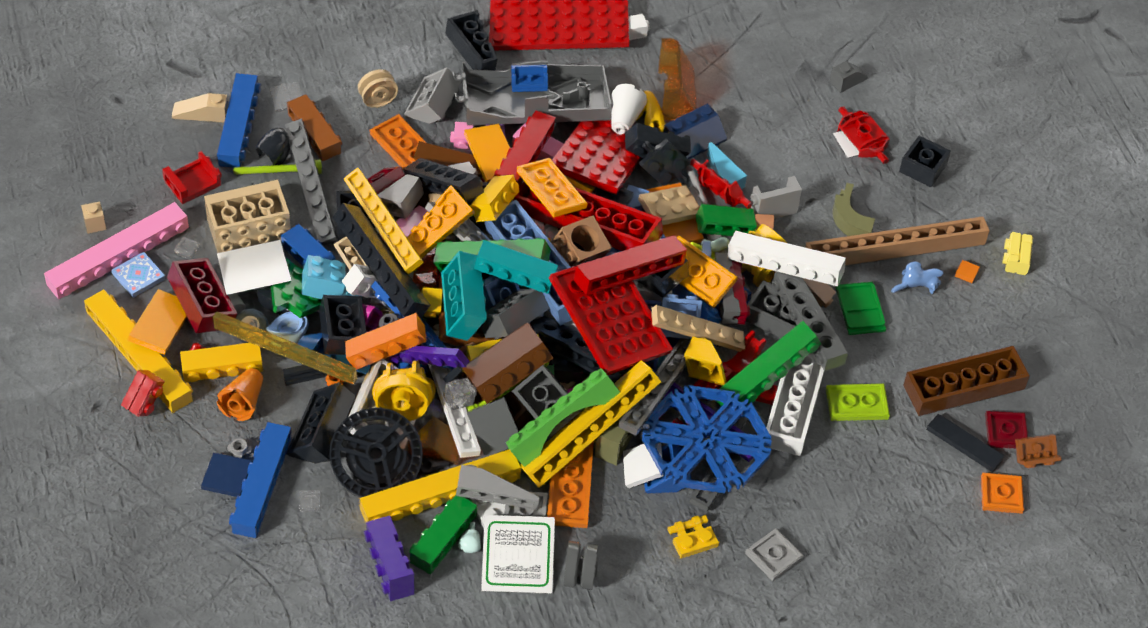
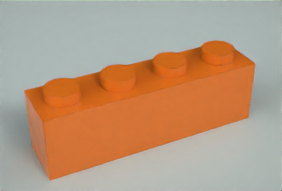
M414 313L345 341L346 358L353 368L357 370L426 342L425 325L417 313Z

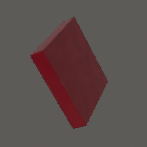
M986 411L988 446L991 448L1016 449L1015 439L1028 438L1025 413Z

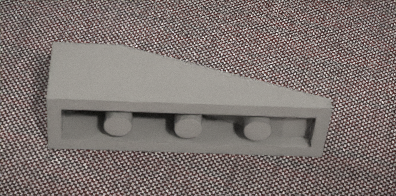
M461 465L456 496L533 510L537 509L540 497L482 468H477L474 465Z

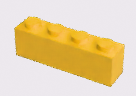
M259 341L180 352L184 382H196L198 380L227 376L233 377L241 375L249 368L263 372Z

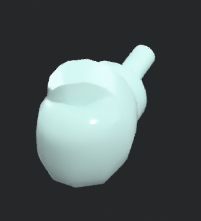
M474 522L470 523V530H467L458 542V547L465 553H476L481 549L480 535L475 530Z

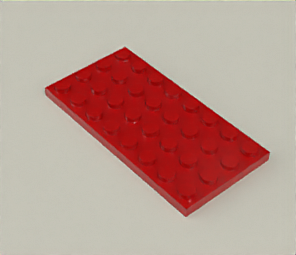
M490 0L489 42L492 44L494 51L629 47L628 0Z

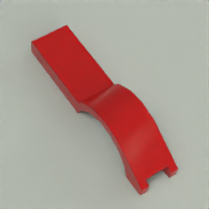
M753 330L745 336V349L740 352L738 351L729 361L722 362L726 382L753 362L767 342L764 338L761 341L754 338L755 332ZM700 379L693 385L711 389L722 387V385Z

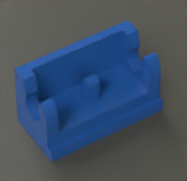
M512 65V92L548 91L547 65Z

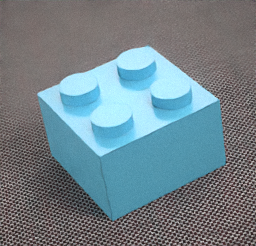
M308 255L302 272V295L322 299L323 295L342 296L345 288L342 282L346 276L345 263L338 260L324 259L320 256Z

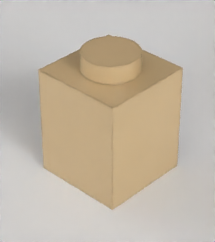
M100 201L81 205L87 234L106 230Z

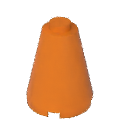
M249 368L219 392L217 406L225 416L229 418L231 416L236 417L237 421H246L251 418L255 411L263 383L261 372L257 369Z

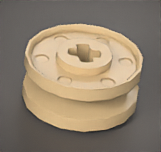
M378 69L367 73L361 78L358 83V92L367 106L378 108L387 105L396 97L398 86L389 71Z

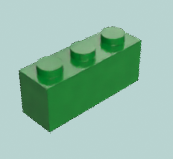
M701 204L695 215L698 232L704 234L733 236L735 231L748 234L750 231H755L757 227L753 209Z

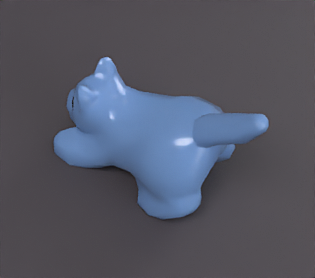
M911 262L902 271V283L894 286L891 292L895 293L907 287L925 286L933 294L935 289L941 284L939 277L943 275V271L939 269L923 270L921 263Z

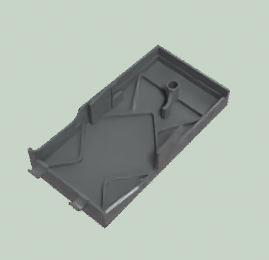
M541 60L519 64L513 63V65H547L548 91L512 92L511 68L506 71L471 70L465 66V62H462V74L456 75L452 71L453 78L456 81H462L463 96H458L455 93V99L465 104L467 125L526 123L528 117H532L535 110L556 117L555 122L611 120L612 103L604 65L548 64V61Z

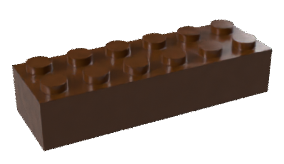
M1010 346L909 371L906 374L903 386L918 416L1024 390L1030 375L1015 347Z

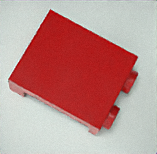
M202 151L198 152L197 160L175 171H172L169 166L162 169L164 182L182 205L221 186L220 178L222 174L220 170L212 165L210 157L208 155L205 156Z

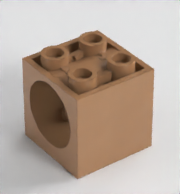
M594 216L562 227L551 241L552 245L570 267L580 265L586 260L593 261L605 257L611 249ZM573 242L582 246L585 251L579 250Z

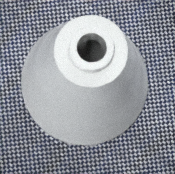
M632 84L618 85L611 94V127L617 134H625L632 127L647 102V96L642 89H635V86Z

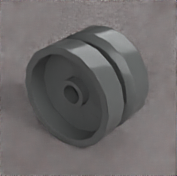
M569 541L564 587L574 588L577 584L578 575H581L580 585L582 589L593 590L594 577L597 575L598 544L587 543L583 556L580 555V542Z

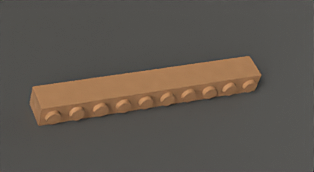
M983 216L806 242L805 248L845 257V265L985 245L989 228Z

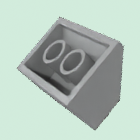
M448 67L424 77L404 115L429 124L441 121L446 115L447 108L452 104L451 100L455 93L458 92L461 81H456L453 78V72Z

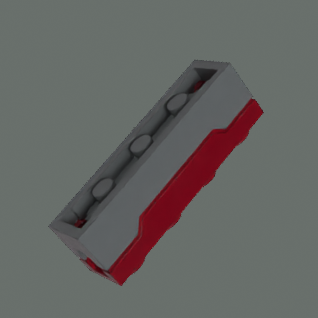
M715 253L714 261L738 278L718 303L721 323L744 325L746 317L750 315V306L746 304L747 291L744 290L745 277L741 275L742 263L729 260L728 253Z

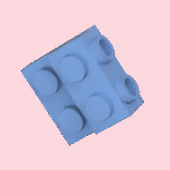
M667 294V297L662 298V307L700 318L702 301L697 300L698 297L694 296L678 299V295ZM661 328L665 337L692 339V337Z

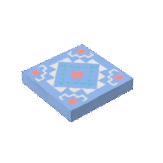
M145 252L112 269V274L133 298L166 280L165 275Z

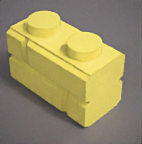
M1012 232L1009 239H1005L1004 249L1007 250V253L1004 252L1002 263L1005 264L1006 272H1016L1021 275L1028 273L1031 262L1032 235H1021V233Z

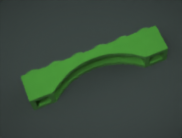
M600 368L598 371L591 373L584 382L577 384L566 396L559 398L552 407L545 409L534 421L527 423L520 432L513 434L505 443L525 467L540 456L548 435L564 418L586 407L605 405L618 395L620 391L604 370Z

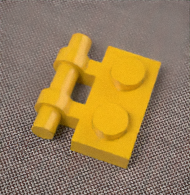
M697 515L685 522L678 521L667 528L670 535L678 534V537L673 538V544L680 559L718 547L719 541L712 527H702V524L708 523L706 515L700 517ZM694 527L695 531L686 534V529Z

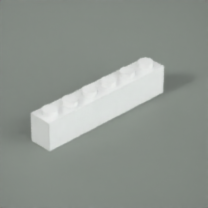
M735 231L728 244L729 260L834 286L839 285L845 271V257Z

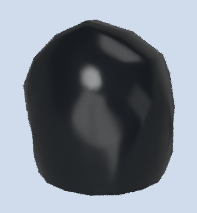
M279 127L269 130L255 147L257 154L261 156L262 152H264L273 165H281L290 153L289 137L286 131Z

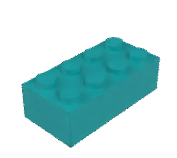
M458 251L441 272L446 335L468 341L487 319V312H485L486 299L483 292L484 281L482 280V272L474 269L477 255Z

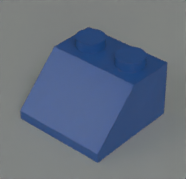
M675 444L662 446V460L670 463L683 448ZM662 476L644 483L645 492L648 494L678 492L684 487H678V483L676 485L673 484L674 476H669L667 479Z

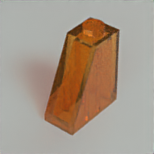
M433 417L418 432L422 443L423 458L447 460L451 464L458 466L464 460L469 459V457L460 458L450 427L436 417ZM408 442L409 454L412 455L411 445Z

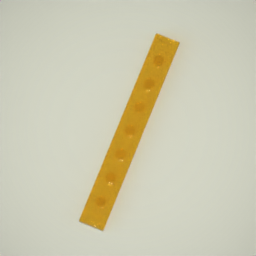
M216 312L213 316L215 329L354 385L357 381V371L353 366L222 313Z

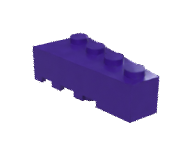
M386 516L366 522L367 530L364 531L366 543L370 542L371 544L369 550L372 560L376 559L378 565H375L378 577L382 576L383 582H381L384 595L388 594L390 601L414 595V573L412 568H409L407 556H404L401 541L396 542L398 541V534L391 517Z

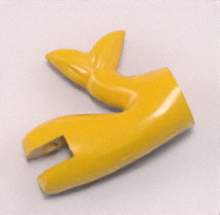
M646 90L644 93L647 96V102L636 121L646 111L644 125L657 127L658 131L663 132L665 120L659 102L651 91Z

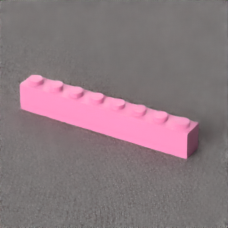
M174 202L45 272L46 285L58 299L68 296L73 291L112 271L113 268L140 253L149 251L160 243L168 241L171 237L184 232L189 228L187 215Z

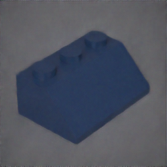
M708 103L664 125V133L671 131L676 136H690L691 153L686 156L688 159L707 151L710 142L717 146L727 141L719 115Z

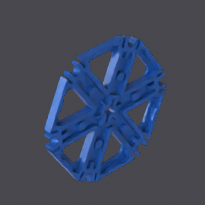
M689 385V388L684 386V394L679 393L675 389L673 395L671 391L659 403L644 424L643 429H648L649 431L643 430L642 441L661 476L664 472L665 479L669 476H674L673 484L676 485L678 483V487L719 493L731 492V484L735 485L737 489H740L741 484L744 487L769 459L771 448L764 446L771 447L772 437L753 404L750 403L747 406L748 399L744 402H739L740 394L735 395V392L691 385ZM698 399L721 401L723 405L709 420ZM670 407H676L687 425L659 421V418ZM746 417L750 420L757 435L729 430L740 418ZM711 435L710 439H707L703 442V438H707ZM657 443H668L685 447L670 463H666L662 460L655 445ZM727 452L753 456L755 462L745 473L740 474ZM704 457L717 478V481L714 483L695 481L689 478V474Z

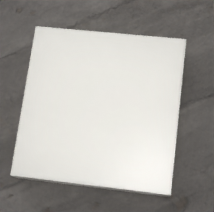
M657 443L655 446L662 458L661 443ZM645 444L623 451L625 486L631 488L662 477Z

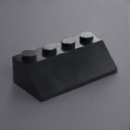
M340 382L313 391L286 454L290 457L315 464L329 460L330 444L333 435L351 410L355 395Z

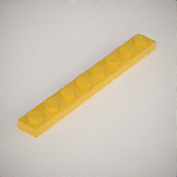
M357 167L344 178V181L403 269L410 274L424 262L363 172Z

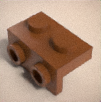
M1054 434L1015 439L1017 463L1024 465L1025 468H1034L1040 463H1043V465L1056 464L1055 461L1062 460L1061 456L1057 455L1056 435Z

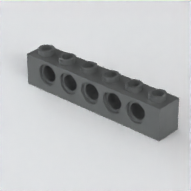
M775 272L772 287L775 292H778L783 306L787 307L791 320L795 321L797 325L804 321L821 342L819 348L814 352L816 362L822 366L824 371L845 365L848 352L804 279Z

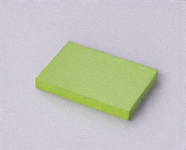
M884 384L826 385L831 421L889 420L890 414Z

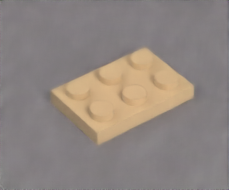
M686 185L640 194L638 198L646 213L662 218V225L694 219L700 208Z

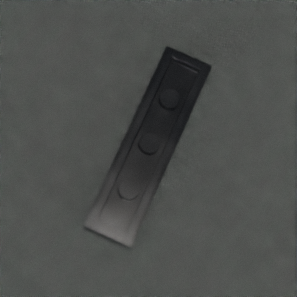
M937 414L927 426L926 430L991 472L1004 459V455L940 414Z

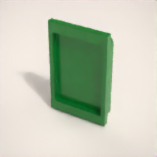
M873 282L840 284L835 287L848 335L886 332L885 319Z

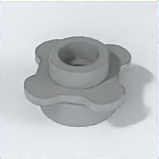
M238 438L228 445L227 450L232 452L234 457L242 458L245 454L251 453L252 448L247 446V442L244 439Z

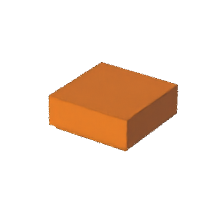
M962 260L955 277L973 283L980 267Z

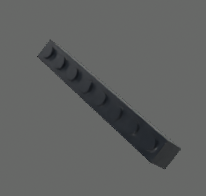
M342 203L333 216L336 223L401 314L407 317L417 313L421 319L431 306L403 269L360 207Z

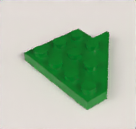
M285 258L291 281L271 285L273 312L276 313L283 309H288L301 319L319 311L322 299L302 295L303 269L292 263L288 258Z

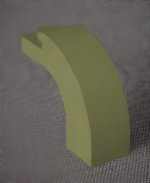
M847 183L845 190L841 189L840 195H835L832 210L833 219L837 227L847 236L872 233L875 218L860 215L853 210L850 205V199L854 184Z

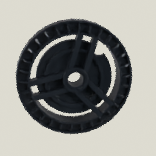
M367 408L353 413L338 426L330 444V463L335 477L348 492L360 498L414 481L422 464L423 451L418 432L407 418L390 409ZM381 420L394 424L392 428L382 424L367 425L357 430L352 436H347L353 428L367 421ZM398 428H400L403 431V434L401 436L396 431ZM407 437L412 450L411 463L402 478L392 484L391 480L400 474L406 463L407 450H402L400 443ZM344 440L348 441L346 448L342 447ZM375 449L382 452L379 458H373L370 454ZM341 452L346 453V462L352 474L365 483L374 484L376 488L360 485L348 476L341 463ZM387 483V487L380 488L379 484Z

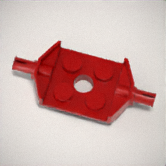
M844 106L840 107L838 112L841 113L843 118L838 125L837 132H840L841 129L859 151L858 157H877L882 164L887 163L889 158L883 152L889 145L890 138L867 112L860 110L852 113L848 112Z
M695 159L690 161V165L697 170L699 182L702 186L709 188L715 195L720 196L725 200L726 204L735 207L737 204H743L747 209L752 206L753 202L745 197L736 180L730 184L728 180L720 178L713 169L707 168L709 160H706L703 164Z

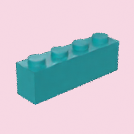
M483 240L474 269L549 294L552 286L549 276L557 271L558 265Z

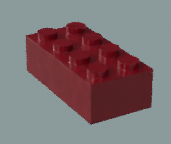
M209 259L173 261L167 278L196 333L231 329L237 312L228 295H226V291Z

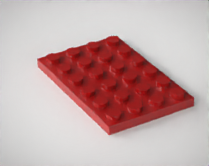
M611 120L581 121L552 161L563 175L617 194L642 158L626 150L625 134L614 132L611 127Z
M576 266L552 273L549 276L550 282L596 362L607 375L633 367L641 360L647 362L672 352L673 348L661 328L653 326L652 313L633 281L586 295L574 281Z

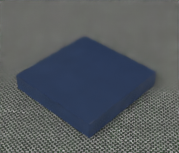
M213 452L201 484V489L234 497L241 496L242 482L248 477V466L252 460Z

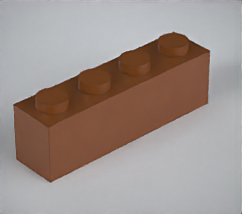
M305 94L287 102L288 115L292 121L302 118L310 145L321 161L341 154L342 140L340 136H336L333 127L325 121L323 113L317 110L313 100H310Z

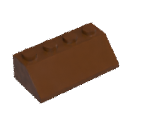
M527 322L468 363L467 367L461 368L482 399L488 404L549 362L553 357Z

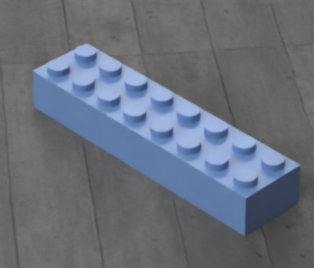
M517 200L510 202L497 220L484 221L486 231L494 241L500 239H545L551 248L549 262L558 265L556 272L571 268ZM552 285L549 294H543L550 307L548 309L561 326L571 321L572 318Z

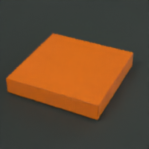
M982 473V510L1022 514L1024 511L1022 476Z

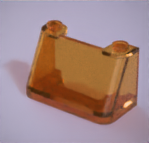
M662 38L658 71L659 74L665 73L668 79L664 83L661 110L664 120H675L697 109L694 68L677 40Z

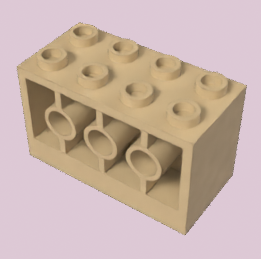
M278 180L204 196L207 221L217 253L281 240V235L291 229L289 211Z

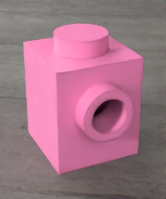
M455 122V130L451 132L450 142L454 143V148L471 150L464 136V130L473 128V125H467V122Z

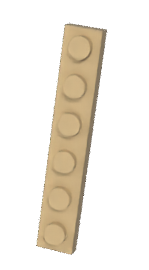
M659 305L651 308L652 323L655 327L689 337H703L711 341L712 344L739 352L745 349L744 332Z

